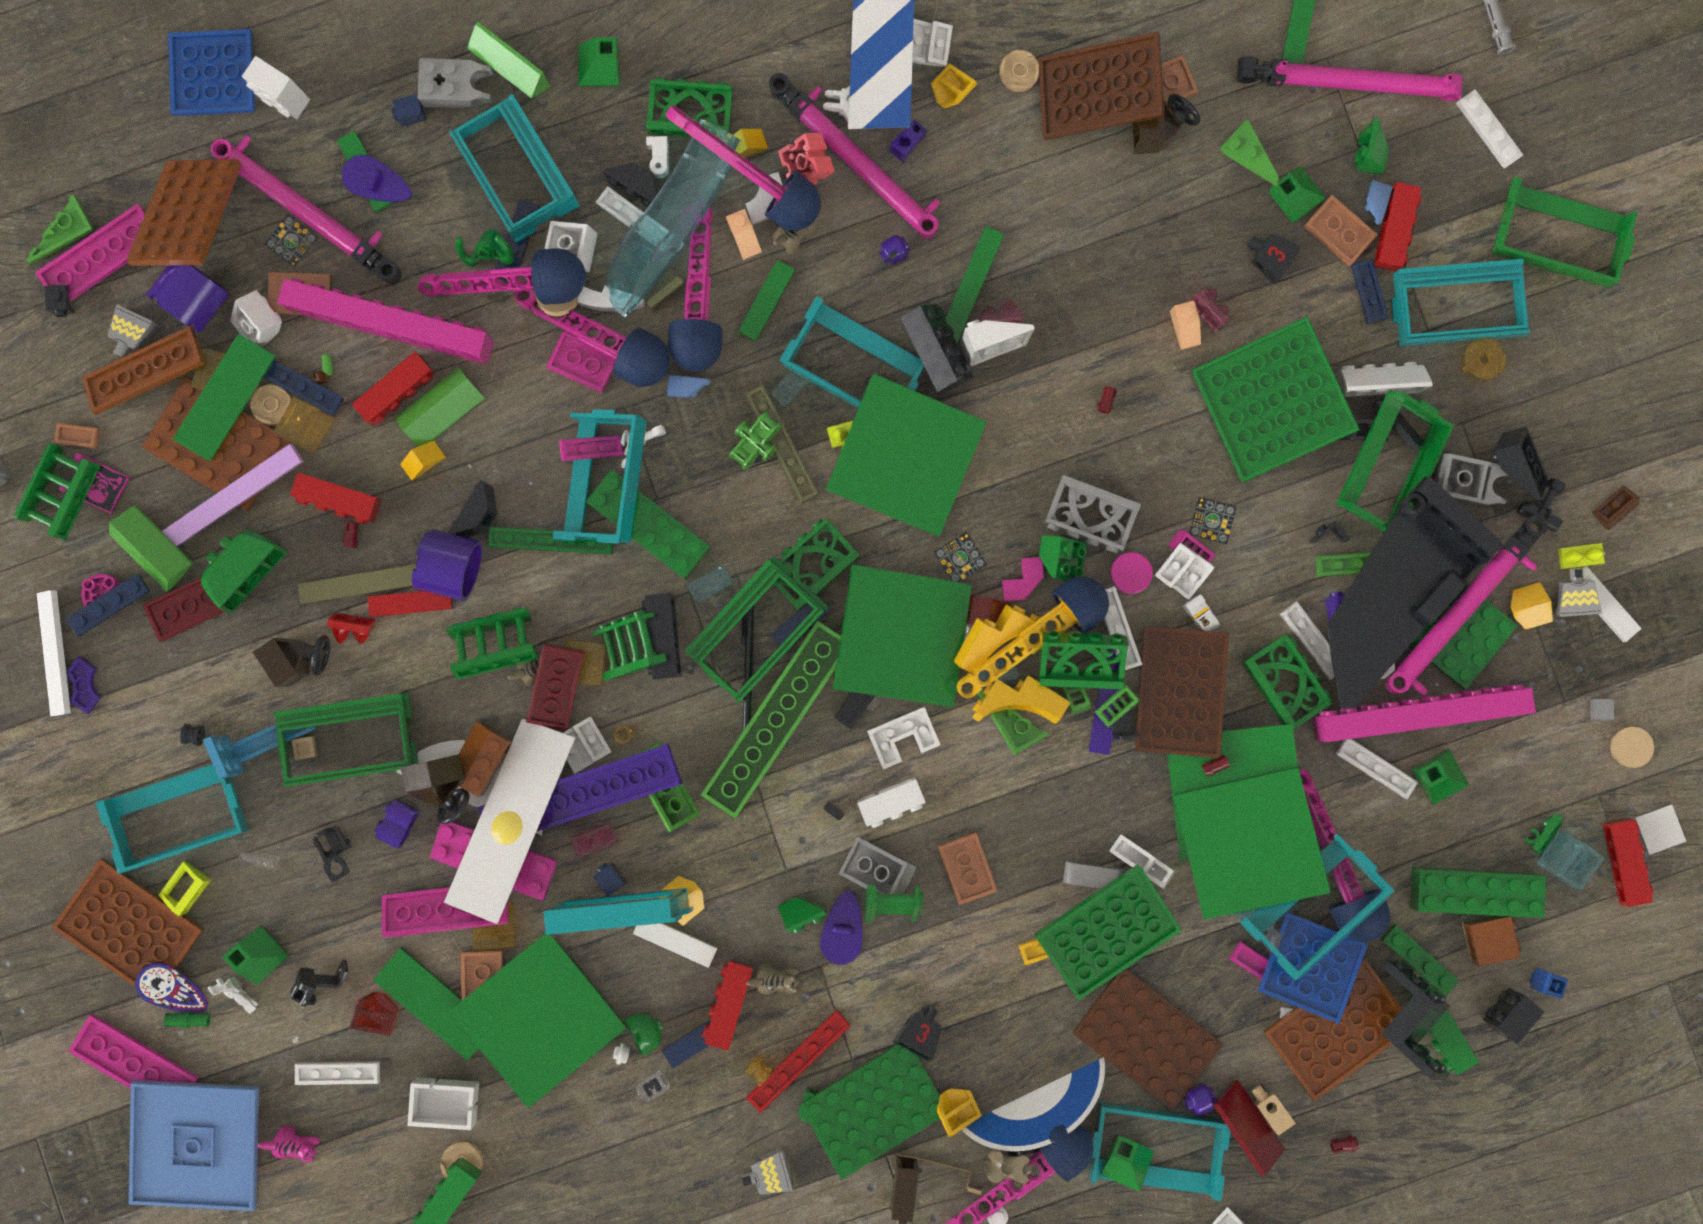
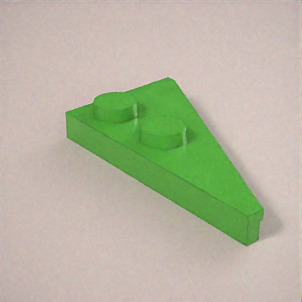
M1246 119L1221 146V153L1277 187L1280 179L1249 120Z
M71 195L69 197L70 202L63 212L59 211L55 221L51 222L42 235L44 238L38 247H34L31 250L29 257L26 259L29 264L33 265L95 231L77 196Z
M981 690L979 693H977L981 701L985 696V694L983 693L984 690ZM1014 709L997 711L990 714L1013 755L1049 736L1046 731L1042 732L1032 725L1030 720L1023 718Z

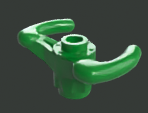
M495 230L483 232L475 247L476 250L471 256H468L463 248V239L460 237L455 239L457 254L467 266L474 267L479 260L492 258L499 259L505 265L514 263V253L510 245Z

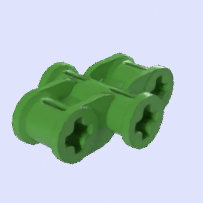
M767 411L759 416L752 427L745 420L734 432L742 440L731 451L729 457L738 461L744 470H747L754 463L759 454L763 456L762 459L764 461H767L777 450V447L775 445L772 446L769 442L780 431L782 424L774 421Z

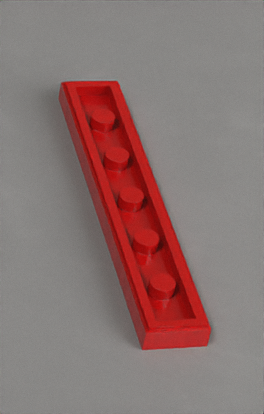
M836 1009L746 1096V1099L761 1113L830 1047L851 1024Z

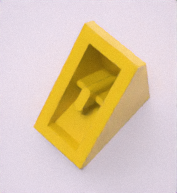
M740 129L724 141L743 157L768 149L762 129Z
M433 440L412 449L400 465L409 478L414 481L445 459L446 456Z

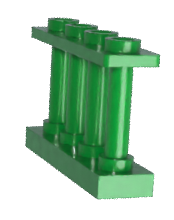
M48 443L43 450L37 467L34 469L29 485L25 488V493L16 508L14 518L29 522L31 518L50 527L47 532L48 535L66 540L101 465L83 458L79 463L62 455L63 447ZM57 462L76 470L72 481L53 473ZM48 481L67 489L63 500L44 492ZM40 499L58 508L54 519L35 511Z
M526 607L515 608L509 612L495 613L489 617L475 618L469 622L455 623L452 626L446 627V632L452 640L456 639L458 661L450 664L451 672L456 679L459 680L538 660V653L533 644H528L524 622L532 620ZM516 624L519 646L507 649L504 627ZM496 629L499 650L498 652L487 654L484 632ZM476 634L479 655L475 658L467 659L464 637Z
M645 610L634 612L633 615L624 616L621 619L611 621L609 624L601 625L599 630L592 632L593 636L603 635L611 665L608 671L602 673L604 681L620 678L667 662L665 653L656 655V652H653L645 620L654 617V612L646 613ZM636 623L638 624L645 652L643 656H641L634 628V624ZM623 628H626L633 655V658L631 660L629 658L622 630ZM612 632L615 633V637H616V641H617V645H618V649H619V653H620V657H621V661H622V662H620V664L618 663V659H617V655H616V651H615V647H614V643H613V639H612V635H611Z
M867 885L865 922H873L874 916H878V914L911 915V922H915L916 918L920 917L924 903V893L920 892L919 886H915L913 894H880V892H876V885Z

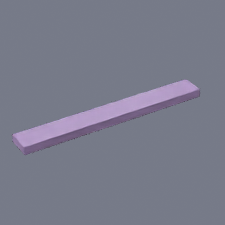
M293 444L287 445L162 532L179 547L303 463V459Z

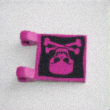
M76 453L73 460L79 463L83 458L101 465L84 502L112 514L130 477L83 454ZM59 486L58 489L60 491L67 492L66 488Z

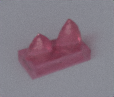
M1201 289L1188 302H1195L1198 314L1216 332L1230 319L1229 307L1225 305L1218 306L1215 303L1217 289Z
M1007 300L1003 305L1002 312H997L988 305L981 315V322L988 320L1023 324L1022 310H1018L1013 302Z
M611 823L571 838L578 858L618 843Z

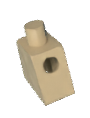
M1262 1084L1257 1085L1251 1090L1257 1099L1254 1102L1255 1106L1274 1133L1279 1136L1296 1124L1273 1092H1267ZM1272 1103V1108L1268 1110L1266 1108L1267 1104Z

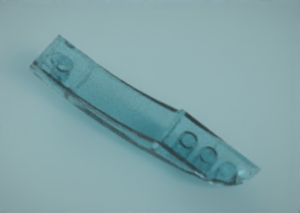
M701 118L700 125L736 150L740 139ZM691 137L683 155L660 192L634 225H630L609 267L607 275V287L611 296L609 299L616 311L623 317H627L642 301L677 258L702 221L732 167L693 137Z

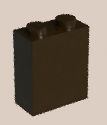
M896 1156L890 1208L891 1220H895L899 1224L913 1222L919 1173L918 1161L914 1158Z

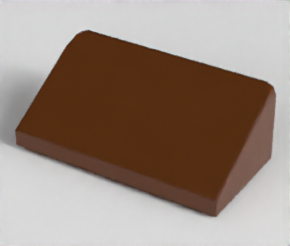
M1623 485L1592 513L1607 530H1610L1639 505L1640 497Z

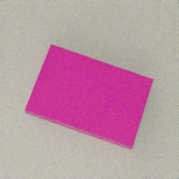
M563 330L546 368L604 393L614 371L616 359Z

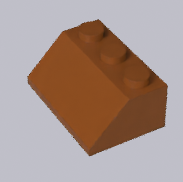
M476 721L459 752L465 780L459 787L477 797L483 796L513 740Z

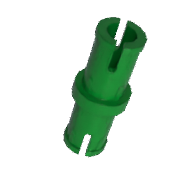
M166 1013L164 1016V1026H183L184 1029H189L190 1026L209 1027L211 1018L209 1013Z

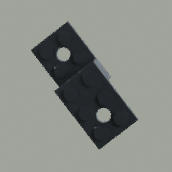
M1386 960L1382 967L1414 996L1382 1032V1035L1430 1080L1446 1081L1451 1075L1445 1070L1447 1068L1446 1065L1438 1059H1433L1429 1055L1430 1051L1424 1045H1418V1043L1450 1005L1445 1002L1446 997L1438 991L1434 992L1428 987L1430 983L1421 976L1417 977L1413 973L1414 969L1406 962L1401 963L1398 960Z

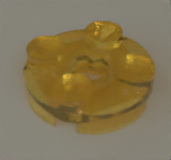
M1482 338L1473 341L1463 352L1462 369L1474 379H1491L1504 369L1506 363L1505 352L1503 353L1500 348L1501 345L1493 339ZM1483 354L1488 359V362L1484 364L1479 360V357L1483 356Z

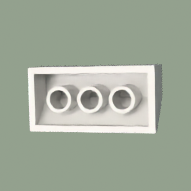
M1416 362L1404 363V366H1396V363H1389L1375 368L1374 364L1364 365L1359 369H1355V366H1344L1335 373L1345 397L1386 395L1388 391L1404 392L1406 394L1420 393L1432 387V380L1425 366L1417 365Z

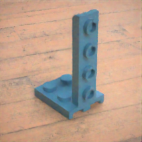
M276 724L235 743H232L229 735L210 736L204 739L203 742L219 779L235 777L245 773L241 763L278 747ZM316 726L286 730L287 742L316 730Z

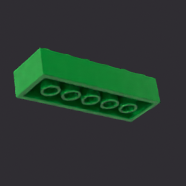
M611 469L586 503L617 526L624 479ZM637 490L631 538L683 579L687 580L710 551L711 547Z
M1412 867L1410 908L1418 912L1544 918L1546 876L1524 872Z

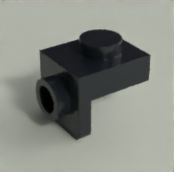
M67 285L45 286L46 311L53 313L55 317H67L68 314H75V309L70 307L69 286Z

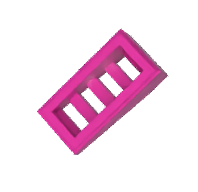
M1181 529L1168 544L1170 548L1175 550L1180 543L1187 547L1192 543L1190 549L1195 552L1198 547L1197 554L1201 556L1203 553H1206L1204 559L1208 562H1211L1215 557L1212 551L1187 531Z

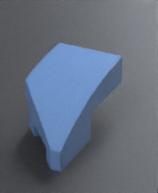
M1373 180L1369 186L1365 209L1367 212L1371 211L1376 218L1374 222L1376 225H1380L1389 202L1392 186Z
M669 375L667 396L695 398L705 385L708 386L710 384V380Z

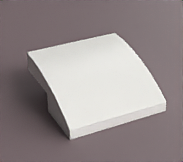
M914 19L912 63L946 67L953 26L937 21L928 23Z
M1180 543L1155 576L1189 600L1214 570L1215 566L1189 547Z
M591 716L563 732V734L575 737L566 759L573 774L611 753Z

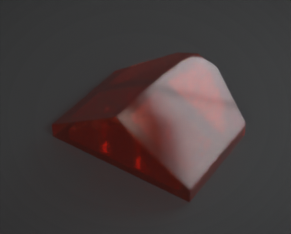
M971 595L966 624L972 628L977 618L983 621L987 618L996 623L1006 604L1009 606L1011 604Z
M372 992L357 1001L349 1028L390 1036L399 1008L385 993Z

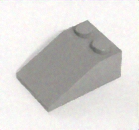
M857 837L839 875L867 889V885H876V892H880V894H904L917 867Z

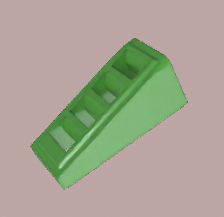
M1124 684L1123 689H1118L1094 712L1109 728L1140 700ZM1123 693L1130 699L1128 703L1121 696ZM1117 698H1118V699L1122 702V704L1124 705V707H1123L1122 709H1121V707L1115 702V700H1116ZM1111 703L1118 710V713L1115 714L1109 707ZM1104 709L1112 716L1110 720L1102 712Z
M1061 687L1065 699L1071 702L1068 706L1071 715L1091 708V702L1085 688L1076 687L1068 690L1067 687ZM1080 692L1081 695L1071 698L1070 695ZM1083 700L1084 703L1074 706L1073 703Z

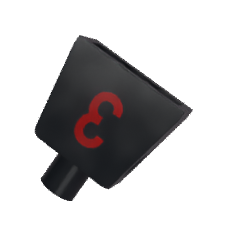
M1270 234L1264 242L1253 236L1247 247L1256 252L1251 261L1252 264L1274 284L1282 278L1302 248L1274 234Z
M926 1006L923 1014L918 1012L911 1014L894 1038L893 1043L926 1061L932 1060L935 1056L942 1029L940 1024L933 1021L937 1010Z

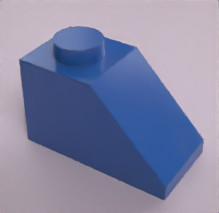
M1536 968V971L1532 973L1530 978V988L1562 999L1569 979Z

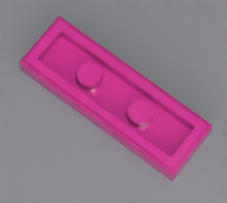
M620 435L559 441L561 461L623 456Z

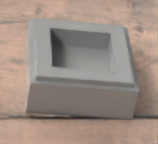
M1590 699V720H1614V699Z

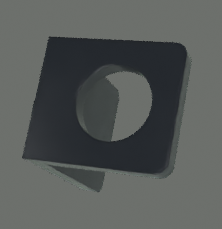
M1332 522L1327 526L1325 524L1321 525L1315 531L1316 535L1309 542H1317L1330 529L1342 543L1348 542L1350 538L1336 522Z
M1130 710L1111 725L1113 739L1123 740L1140 737V733L1133 732Z

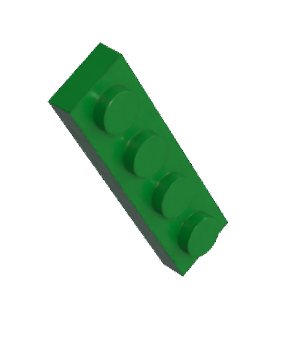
M1393 924L1380 939L1444 996H1447L1459 982L1454 975L1397 925Z

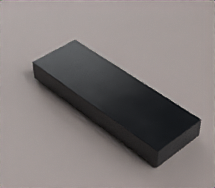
M1383 395L1375 402L1374 406L1378 411L1386 395ZM1399 411L1392 428L1411 451L1415 452L1421 447L1424 440Z

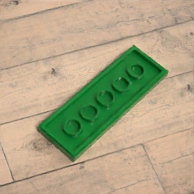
M237 334L172 440L211 462L277 356L244 336Z
M399 948L373 981L468 1061L479 1048L449 1013V1010L462 1001V998L404 948Z

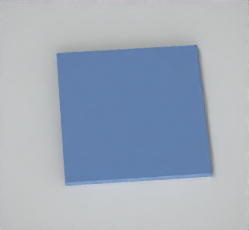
M133 1080L131 1082L129 1204L254 1211L257 1205L259 1086Z

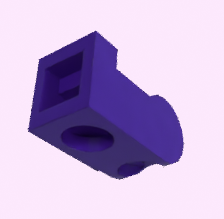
M916 120L912 121L910 127H906L891 142L889 152L903 163L923 140L928 130Z

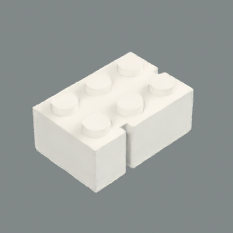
M257 56L254 57L242 75V78L248 82L246 86L254 91L253 93L261 98V101L270 107L274 106L278 109L279 113L287 118L292 116L297 120L310 101L307 95L291 78Z
M915 777L878 791L879 794L877 795L873 793L857 800L866 826L871 825L872 828L884 824L883 820L891 817V820L902 817V812L910 809L911 812L923 808L922 804L926 803Z
M417 1077L410 1085L407 1126L471 1130L477 1121L478 1105H475V1103L478 1101L479 1082L439 1079L436 1082V1079Z

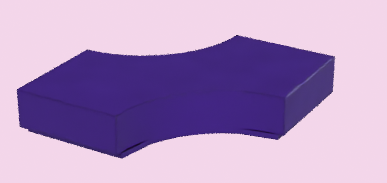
M78 656L66 672V675L73 683V695L70 702L84 713L90 714L102 698L94 687V675L98 668L83 657Z

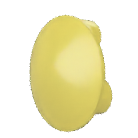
M512 811L500 813L494 819L491 826L493 838L498 843L504 845L515 842L522 833V820L518 814Z

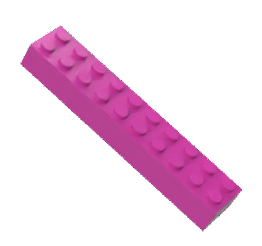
M297 278L283 280L277 303L289 312H293V309L296 308L295 311L302 313L299 314L302 316L488 365L494 341L483 328L473 326L472 329L467 328L464 323L458 321L448 323L442 317L435 315L432 318L426 317L425 313L413 310L412 313L407 312L405 308L398 305L388 307L382 301L372 299V302L366 301L363 296L352 294V297L344 295L345 292L338 289L328 291L322 285L312 283V286L306 285L304 281Z
M1511 684L1498 688L1489 687L1476 691H1461L1462 695L1461 693L1441 694V697L1424 696L1420 697L1421 701L1420 699L1413 698L1400 700V704L1399 702L1392 701L1379 703L1380 707L1372 704L1360 705L1359 710H1357V707L1354 709L1339 708L1338 713L1336 710H1324L1312 717L1315 741L1332 742L1536 713L1532 688H1524V684Z

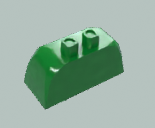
M245 530L234 539L225 536L220 541V545L225 549L220 554L213 550L206 556L210 565L204 570L201 584L216 606L230 614L238 608L288 553L279 545L252 530Z

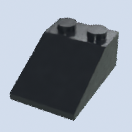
M1523 427L1502 433L1493 451L1495 462H1499L1501 469L1536 500L1541 499L1549 480L1528 428Z

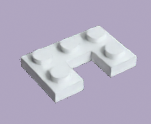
M925 707L867 731L883 769L902 762L894 742L910 735H914L921 753L940 746Z

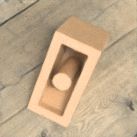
M743 209L726 216L727 223L742 259L745 260L762 253L746 210Z
M1190 301L1175 305L1170 310L1180 350L1201 345L1200 319L1195 302Z

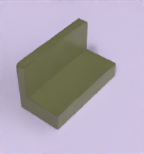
M668 268L639 291V295L644 299L649 308L655 312L684 289L685 285L680 277H677L672 269Z

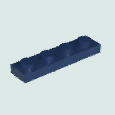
M519 199L512 222L515 224L540 209V206ZM508 231L506 241L514 253V263L505 265L499 260L496 269L519 268L531 235L516 244ZM499 277V279L508 282V280H507L506 278H504V277Z
M275 360L264 376L265 379L332 416L336 415L344 401V398Z
M135 574L72 614L66 620L76 636H82L151 591L142 576Z

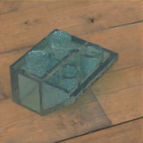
M1560 831L1536 864L1569 889L1580 892L1605 858L1585 843L1564 831Z

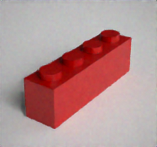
M1396 182L1392 186L1374 258L1375 267L1396 272L1406 266L1408 261L1407 248L1413 240L1411 230L1415 226L1418 217L1415 214L1416 208L1420 206L1422 195H1420L1421 187Z
M414 351L351 405L368 424L372 426L378 425L385 420V415L390 411H396L401 406L403 400L413 397L422 384H428L436 373L422 356Z
M298 472L290 493L291 497L296 498L295 502L308 506L310 502L316 504L315 509L325 512L329 508L335 510L334 515L343 518L351 515L355 517L354 521L365 525L367 521L375 522L382 500Z
M1629 818L1603 822L1602 827L1619 904L1632 907L1652 903L1654 892L1648 880L1649 869L1644 862L1643 855L1645 851L1639 839V825L1635 819Z
M730 959L728 964H723L720 976H724L722 985L717 984L714 996L718 998L715 1005L711 1004L708 1017L712 1018L709 1025L705 1024L702 1037L705 1038L704 1044L729 1051L748 988L747 981L751 978L753 966Z

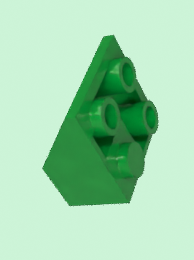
M595 37L578 45L579 87L620 86V46L616 37Z
M1374 118L1358 136L1360 147L1359 151L1355 154L1354 163H1356L1355 171L1380 175L1386 169L1389 147L1380 120Z
M1302 166L1289 172L1279 180L1277 187L1273 185L1268 191L1292 223L1296 222L1326 198Z
M1042 535L1039 557L1052 578L1067 581L1073 577L1083 575L1087 543L1060 536Z
M1446 749L1412 768L1432 805L1469 786L1450 749Z
M799 895L778 905L787 932L793 931V933L805 929L807 923L812 922L816 924L824 920L827 912L825 905Z
M261 925L239 941L222 958L237 974L258 985L286 960L289 955Z
M1114 1134L1100 1175L1140 1192L1154 1151L1125 1137Z

